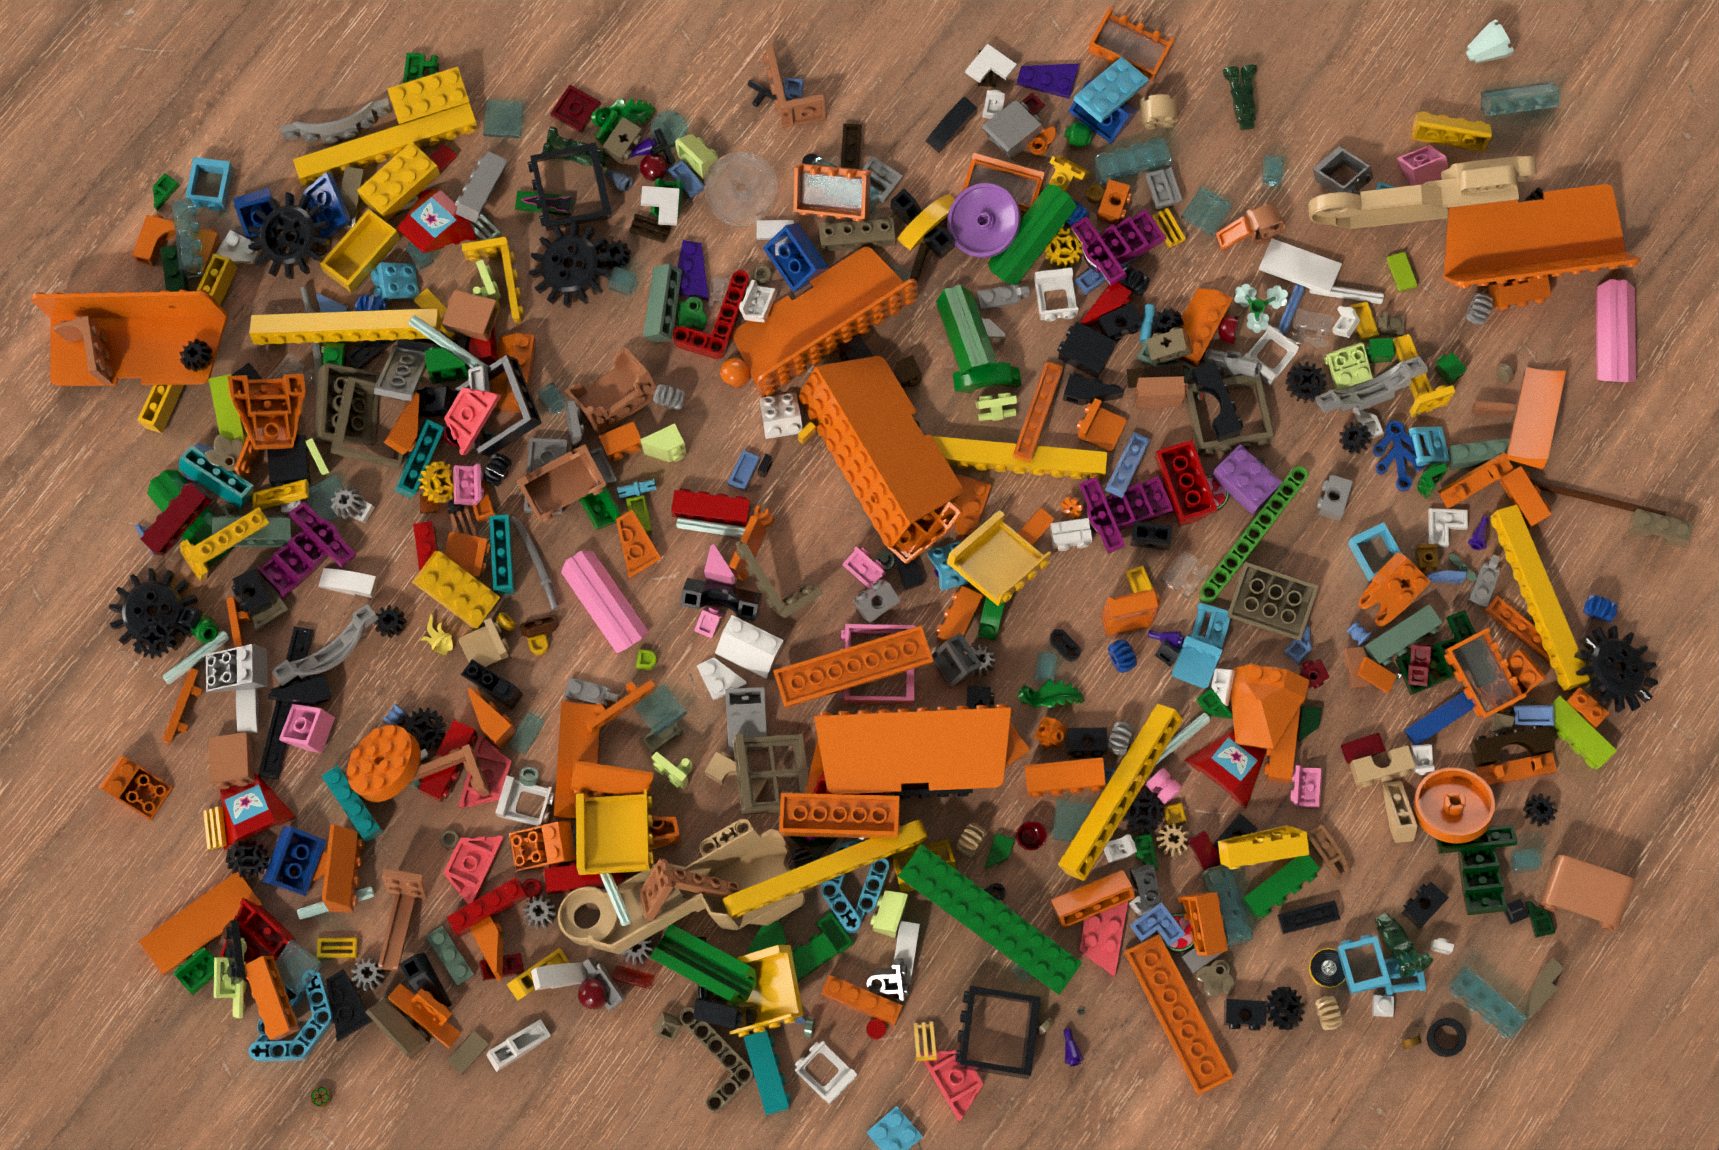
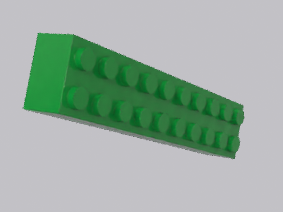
M922 844L917 847L897 875L1058 995L1061 994L1082 964L1080 960Z

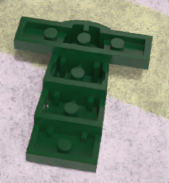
M1465 610L1446 617L1454 639L1438 642L1432 646L1428 686L1408 684L1411 654L1395 660L1410 695L1455 677L1453 665H1449L1444 657L1446 655L1445 650L1477 634ZM1481 638L1454 651L1465 672L1469 670L1477 688L1496 681L1487 660V649Z
M1514 825L1489 827L1483 835L1466 843H1448L1435 838L1438 854L1458 852L1460 878L1467 915L1507 911L1508 907L1503 892L1504 884L1499 871L1500 863L1494 848L1517 845L1518 841Z

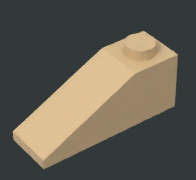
M1402 781L1383 783L1382 787L1389 828L1394 842L1414 841L1418 826Z

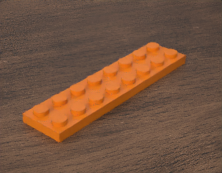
M921 625L776 669L773 672L784 708H788L926 666L934 661Z
M1160 934L1124 951L1197 1096L1233 1079L1234 1077Z

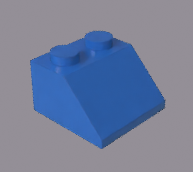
M269 187L233 198L234 207L247 239L260 235L248 230L249 226H262L264 220L258 217L255 213L256 210L264 211L267 215L273 211L269 203V198L272 197Z

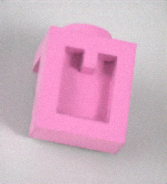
M705 607L701 612L694 631L713 638L723 613H720V610L716 607Z

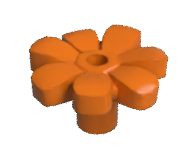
M1067 496L1060 503V506L1065 508L1062 510L1064 516L1069 514L1070 519L1082 516L1081 510H1083V505L1077 498L1071 499L1070 496Z

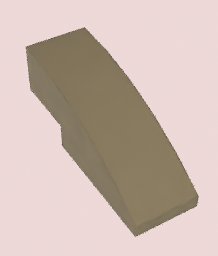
M345 166L340 194L351 218V221L344 227L352 228L358 220L362 203L357 189L364 184L366 174L364 169Z
M1553 957L1542 967L1531 987L1525 1010V1017L1527 1019L1533 1017L1558 989L1552 982L1565 968Z

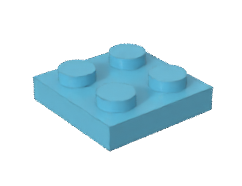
M898 1106L866 1132L880 1150H909L923 1138Z

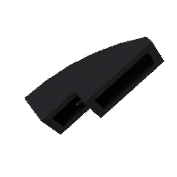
M964 96L935 127L926 139V142L940 153L964 130V126L977 115L978 108Z

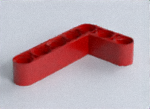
M737 270L733 273L711 335L680 326L675 328L672 334L674 345L680 349L713 359L723 358L740 314V303L743 301L746 289L749 286L748 274L743 270ZM738 279L745 280V282L741 284L737 283L736 281ZM734 295L739 296L737 300H731L730 298ZM727 312L733 313V316L726 317L724 315ZM720 329H726L727 333L720 334L718 331ZM679 335L686 336L684 340L677 339ZM698 340H702L704 342L700 346L694 344ZM714 346L722 347L719 351H714L712 349Z

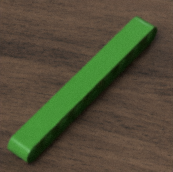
M1295 467L1205 582L1199 593V598L1203 603L1211 604L1217 599L1304 486L1308 478V472L1304 467ZM1294 475H1301L1303 480H1296ZM1283 489H1289L1292 494L1286 495ZM1277 503L1281 508L1274 509L1271 504ZM1265 517L1270 523L1264 524L1260 518ZM1256 532L1258 538H1252L1249 533ZM1238 547H1245L1247 549V552L1241 553L1238 550ZM1227 561H1233L1236 567H1229ZM1221 575L1225 581L1218 582L1215 577ZM1210 590L1214 596L1208 597L1204 594V591Z

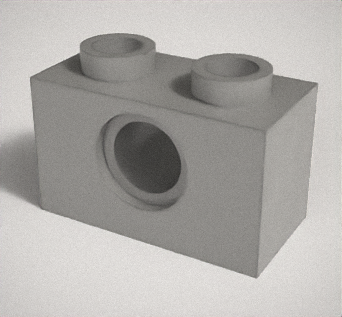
M1330 475L1328 480H1324L1321 489L1324 491V495L1319 497L1316 508H1319L1318 515L1340 521L1353 481ZM1329 495H1336L1338 500H1331L1329 498Z
M883 579L874 582L869 590L857 594L856 599L852 602L862 618L871 623L899 603L900 599L890 583ZM878 595V601L875 604H873V597Z

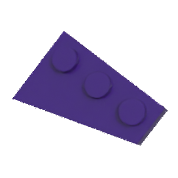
M1079 64L1021 66L1016 85L1069 99Z
M683 240L677 268L682 270L679 295L709 300L702 245L698 242Z

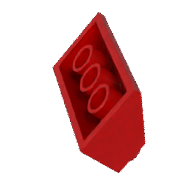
M1193 440L1156 451L1155 460L1179 527L1197 522L1218 510Z

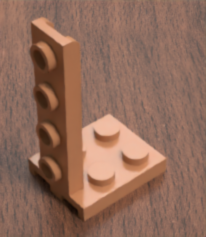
M766 45V53H763L764 63L769 65V68L766 69L768 80L772 79L773 84H770L772 95H776L774 105L776 111L779 110L782 127L786 128L825 120L823 94H813L809 97L794 98L786 101L773 46Z
M469 744L463 746L462 750L460 748L451 750L449 755L444 757H433L430 759L431 762L426 764L419 763L418 769L410 783L463 762L466 771L473 777L470 779V782L476 793H480L483 797L491 795L476 752L473 751Z
M660 858L639 892L645 920L653 921L656 914H659L665 900L669 898L673 887L720 899L741 891L739 883L668 867L667 860Z
M383 869L382 878L387 893L395 894V899L378 968L398 972L416 898L426 899L428 891L422 874Z

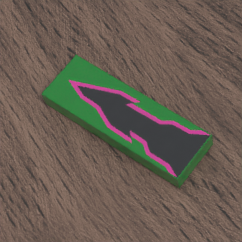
M517 191L515 210L542 213V209H538L535 198L539 197L538 193ZM544 193L549 214L571 215L572 196Z

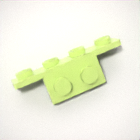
M241 937L243 962L245 965L244 953H246L247 944L244 938ZM214 957V998L233 997V1017L243 1018V1013L246 1010V1005L243 1001L246 983L243 979L239 984H231V977H228L227 973L229 966L228 958Z

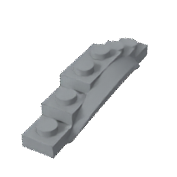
M388 99L369 102L364 108L353 115L337 121L322 124H308L296 121L292 124L280 126V130L285 141L296 140L302 136L304 142H315L321 138L324 144H334L338 140L353 139L355 136L360 135L358 128H368L376 124L374 117H383L388 113H392Z
M1419 356L1401 361L1390 370L1371 380L1348 388L1331 389L1327 393L1315 397L1316 403L1323 413L1336 408H1340L1344 412L1356 406L1360 411L1394 398V391L1411 385L1412 378L1427 373V365Z
M366 604L353 613L352 616L354 618L349 625L326 647L300 660L292 662L286 660L271 670L281 686L297 675L302 680L307 675L325 672L344 661L354 650L359 639L366 635L363 629L378 620L371 607Z

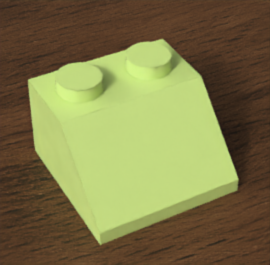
M690 134L675 141L677 156L681 160L683 159L702 179H705L719 165L718 154L713 149L709 150L700 137L696 138L693 134Z
M675 423L640 439L645 455L667 462L680 461L687 455L685 443Z
M885 890L884 895L880 894L876 905L879 906L878 913L873 914L870 923L874 925L873 931L893 938L896 937L907 904L908 894Z

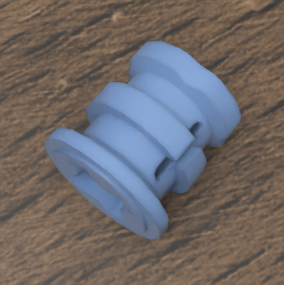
M1358 620L1346 631L1352 635L1353 640L1358 641V646L1366 642L1373 633L1372 631L1367 632V628L1361 626Z
M393 704V710H389V715L387 717L384 716L383 720L389 725H398L399 722H403L404 716L407 717L409 715L399 706Z

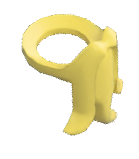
M430 614L427 631L431 638L424 636L421 641H428L433 651L447 655L448 651L453 650L452 636L442 630V623L438 624V632L433 629V616Z

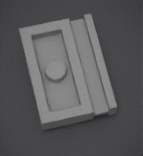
M1172 167L1166 170L1162 169L1146 173L1145 178L1156 210L1172 206L1176 203H1182V197Z

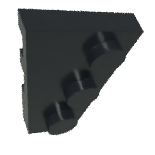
M344 969L326 979L333 1012V1022L336 1029V1039L339 1042L370 1024L373 1020L366 1014L367 1009Z

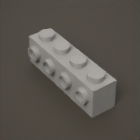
M487 151L484 157H480L477 163L478 169H474L471 173V182H466L462 191L464 193L463 196L459 195L455 206H458L457 215L477 223L505 171L508 160Z

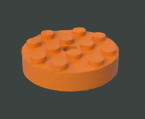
M386 725L373 729L350 754L347 767V779L350 787L364 799L372 802L385 801L399 794L410 783L418 769L421 757L418 741L404 728L397 725Z
M1442 768L1428 774L1417 787L1414 799V814L1422 829L1432 837L1448 843H1466L1483 835L1491 824L1495 810V799L1489 785L1477 774L1461 768Z

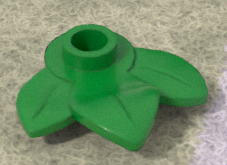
M690 297L686 302L677 303L676 317H678V327L691 328L694 325L697 329L703 331L707 322V316L703 312V302L697 297ZM692 303L697 304L696 309H691Z

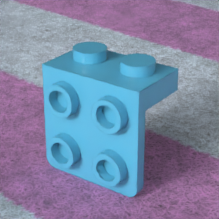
M380 262L372 270L373 294L376 297L380 296L381 300H385L386 303L390 299H415L419 295L416 269L413 264Z
M960 541L927 552L928 558L939 572V587L942 591L970 583L947 564L949 553L961 543Z
M1186 636L1181 647L1182 651L1173 668L1172 676L1206 689L1209 686L1222 649L1217 644L1204 643L1196 636Z

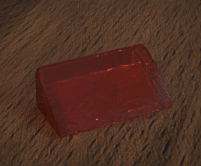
M616 966L611 975L615 981L649 990L654 980L653 974L622 966Z

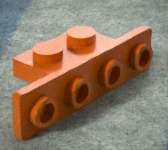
M400 983L388 996L391 1002L447 1048H450L461 1035L456 1028L447 1022L452 1013L444 1004L436 1001L428 991H424L421 988L414 995Z

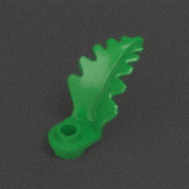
M619 98L611 107L595 110L591 115V120L595 126L602 127L611 111L614 110L618 112L616 117L617 124L624 117L638 126V121L644 124L645 119L650 120V116H653L655 108L651 106V103L647 104V101H644L642 104L641 99L635 104L634 99L630 98L625 104L624 99Z
M1048 680L1037 691L1026 685L1022 686L1018 691L1019 700L1033 708L1040 706L1052 708L1056 703L1065 705L1066 701L1070 704L1074 702L1078 704L1085 701L1081 692H1078L1077 687L1072 688V683L1064 686L1063 680H1059L1056 685L1053 680Z

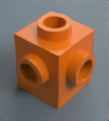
M1043 717L1034 738L1040 741V745L1044 748H1060L1068 727L1057 719Z

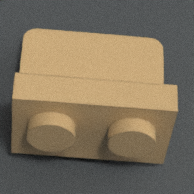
M491 618L484 620L486 626L459 639L468 662L473 659L484 667H489L509 657L506 651L509 649V646L505 639H500L499 633H501V629L497 622L493 623Z

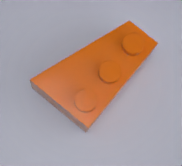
M1545 275V278L1533 279L1532 277L1527 278L1525 281H1511L1488 286L1489 294L1493 298L1492 308L1498 307V310L1510 309L1509 305L1516 304L1517 307L1528 305L1527 301L1534 300L1535 304L1546 302V298L1552 297L1548 275Z
M1199 892L1177 897L1179 903L1183 902L1186 913L1183 914L1184 918L1189 920L1193 931H1190V935L1197 955L1209 956L1228 951V940L1224 932V919L1221 916L1220 899L1217 892Z

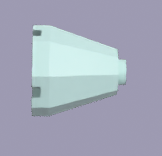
M1496 19L1490 22L1467 46L1468 51H1466V55L1470 61L1481 63L1507 58L1513 54V47H1508V44L1511 43L1502 25H1497L1498 21Z

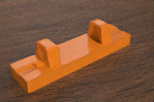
M1503 452L1437 492L1445 507L1449 509L1494 481L1501 479L1504 475L1513 471L1514 468Z
M234 597L226 598L234 648L245 646L241 622L251 620L248 612L239 611L238 602Z
M190 668L161 740L162 743L169 745L175 731L186 733L188 725L179 722L189 694L195 697H200L202 689L193 686L198 674L196 669Z
M649 680L639 688L632 681L629 682L625 688L629 694L608 709H605L601 703L595 705L594 711L597 716L587 722L589 732L591 734L653 693L655 691V684L652 680Z
M1551 752L1478 767L1475 770L1477 775L1489 786L1555 773L1557 772V767ZM1531 762H1534L1535 764L1534 771L1532 769Z

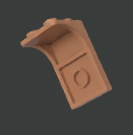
M79 316L74 320L62 321L58 325L53 326L54 331L67 342L84 339L89 373L104 385L112 384L111 376H113V372L108 361L110 354L105 343L107 342V336L96 322L89 316Z

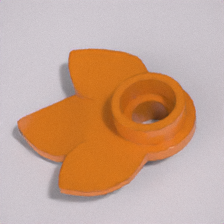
M1055 127L1043 128L1026 147L1030 148L1034 155L1044 154L1048 149V145L1056 137ZM1038 145H1042L1040 149H1036Z

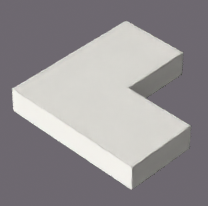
M987 44L965 70V73L981 83L990 70L1006 80L1017 67V64Z
M642 186L641 206L659 207L658 224L677 226L679 189Z
M757 220V240H771L785 225L794 224V220ZM788 237L775 244V255H779L778 249L780 245L791 243Z
M1429 508L1428 544L1437 543L1438 547H1448L1449 529L1467 530L1468 510Z

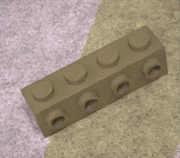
M880 217L877 220L865 218L863 221L852 222L844 220L841 223L825 222L819 225L821 252L853 250L863 247L895 246L893 218Z

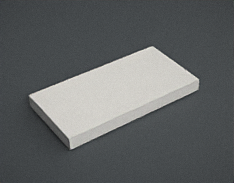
M1272 238L1259 270L1330 295L1342 263Z

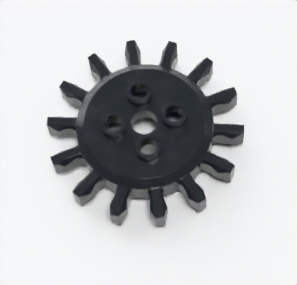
M285 192V206L280 207L279 202L271 197L269 198V203L273 209L272 212L267 215L264 211L256 210L255 213L264 221L261 227L249 226L248 230L254 234H260V241L249 244L248 248L252 251L263 250L264 254L255 261L257 265L262 267L270 259L273 261L268 274L276 277L281 265L285 266V277L293 279L294 266L299 265L300 270L308 275L310 269L306 261L310 257L319 262L324 260L315 250L318 244L324 246L331 244V241L319 237V231L331 227V224L326 220L316 222L315 218L324 210L318 204L309 212L306 211L311 198L302 195L298 206H294V195ZM294 232L295 239L289 242L288 235ZM287 247H290V251L286 253Z
M572 222L570 235L564 236L563 231L558 226H555L554 232L557 239L554 242L550 243L544 237L539 239L542 245L547 248L544 255L531 253V257L535 261L541 262V268L530 270L529 275L533 278L543 276L545 279L534 288L541 294L551 286L553 289L547 298V301L554 305L558 296L564 294L563 304L567 308H571L572 296L578 294L579 299L586 305L589 303L588 296L585 293L586 290L592 287L598 293L603 292L602 287L596 283L599 275L612 277V273L609 270L601 268V262L613 260V255L610 252L602 254L598 252L608 241L602 236L594 243H591L590 240L596 231L593 227L588 226L584 235L579 236V225ZM573 259V265L570 268H566L567 260ZM582 262V266L578 268V264ZM567 272L566 276L562 277V274Z
M153 568L148 569L149 581L141 584L137 576L134 574L130 575L131 582L135 585V588L130 593L121 587L116 589L120 596L126 598L124 604H109L111 611L122 613V619L111 622L110 627L116 630L126 626L128 629L120 637L119 641L123 645L127 644L132 639L131 636L137 634L133 629L140 628L138 622L144 624V618L147 617L152 621L153 616H156L157 621L163 618V624L170 623L168 629H174V632L170 633L171 636H175L180 632L185 637L191 638L193 634L190 630L178 624L185 607L198 602L196 595H190L182 598L180 595L190 584L184 579L173 588L170 584L174 578V573L170 570L166 572L162 582L156 581V572ZM150 594H154V598L152 600L148 599ZM156 606L158 608L157 614L150 616L148 614L149 608ZM164 606H169L167 611H163ZM137 609L142 610L140 614H135ZM150 625L146 626L141 633H147ZM158 626V630L162 634H166L163 628ZM153 632L152 635L145 638L152 639V642L154 643L155 640L160 639L162 637L155 636ZM171 640L170 642L174 645L171 648L175 651L178 650L177 642ZM135 646V653L140 655L142 651L138 653L139 646Z
M1613 626L1608 629L1607 639L1602 628L1598 627L1592 631L1596 642L1589 635L1580 640L1589 652L1580 650L1575 653V658L1586 662V667L1576 671V675L1589 676L1592 683L1588 684L1584 689L1586 693L1592 692L1595 689L1602 693L1598 705L1603 706L1608 703L1610 698L1614 699L1615 712L1619 713L1625 709V699L1631 711L1641 707L1636 695L1644 703L1652 699L1653 696L1643 686L1652 688L1658 684L1657 680L1646 676V671L1653 669L1657 665L1656 662L1644 663L1641 655L1647 651L1648 647L1646 645L1637 649L1631 645L1634 633L1630 632L1621 640L1618 638V627ZM1616 663L1622 666V671L1618 670Z

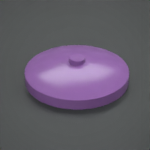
M980 183L970 186L956 197L950 207L947 222L948 231L955 238V245L964 253L977 258L996 256L1004 252L1018 235L1021 224V213L1018 203L1007 190L996 184Z

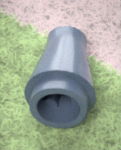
M609 168L605 173V178L620 191L627 192L633 184V179L628 174L613 170L612 168Z

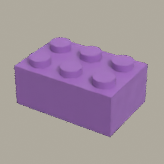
M1239 445L1224 459L1211 475L1217 483L1228 491L1252 515L1282 484V481L1242 445Z

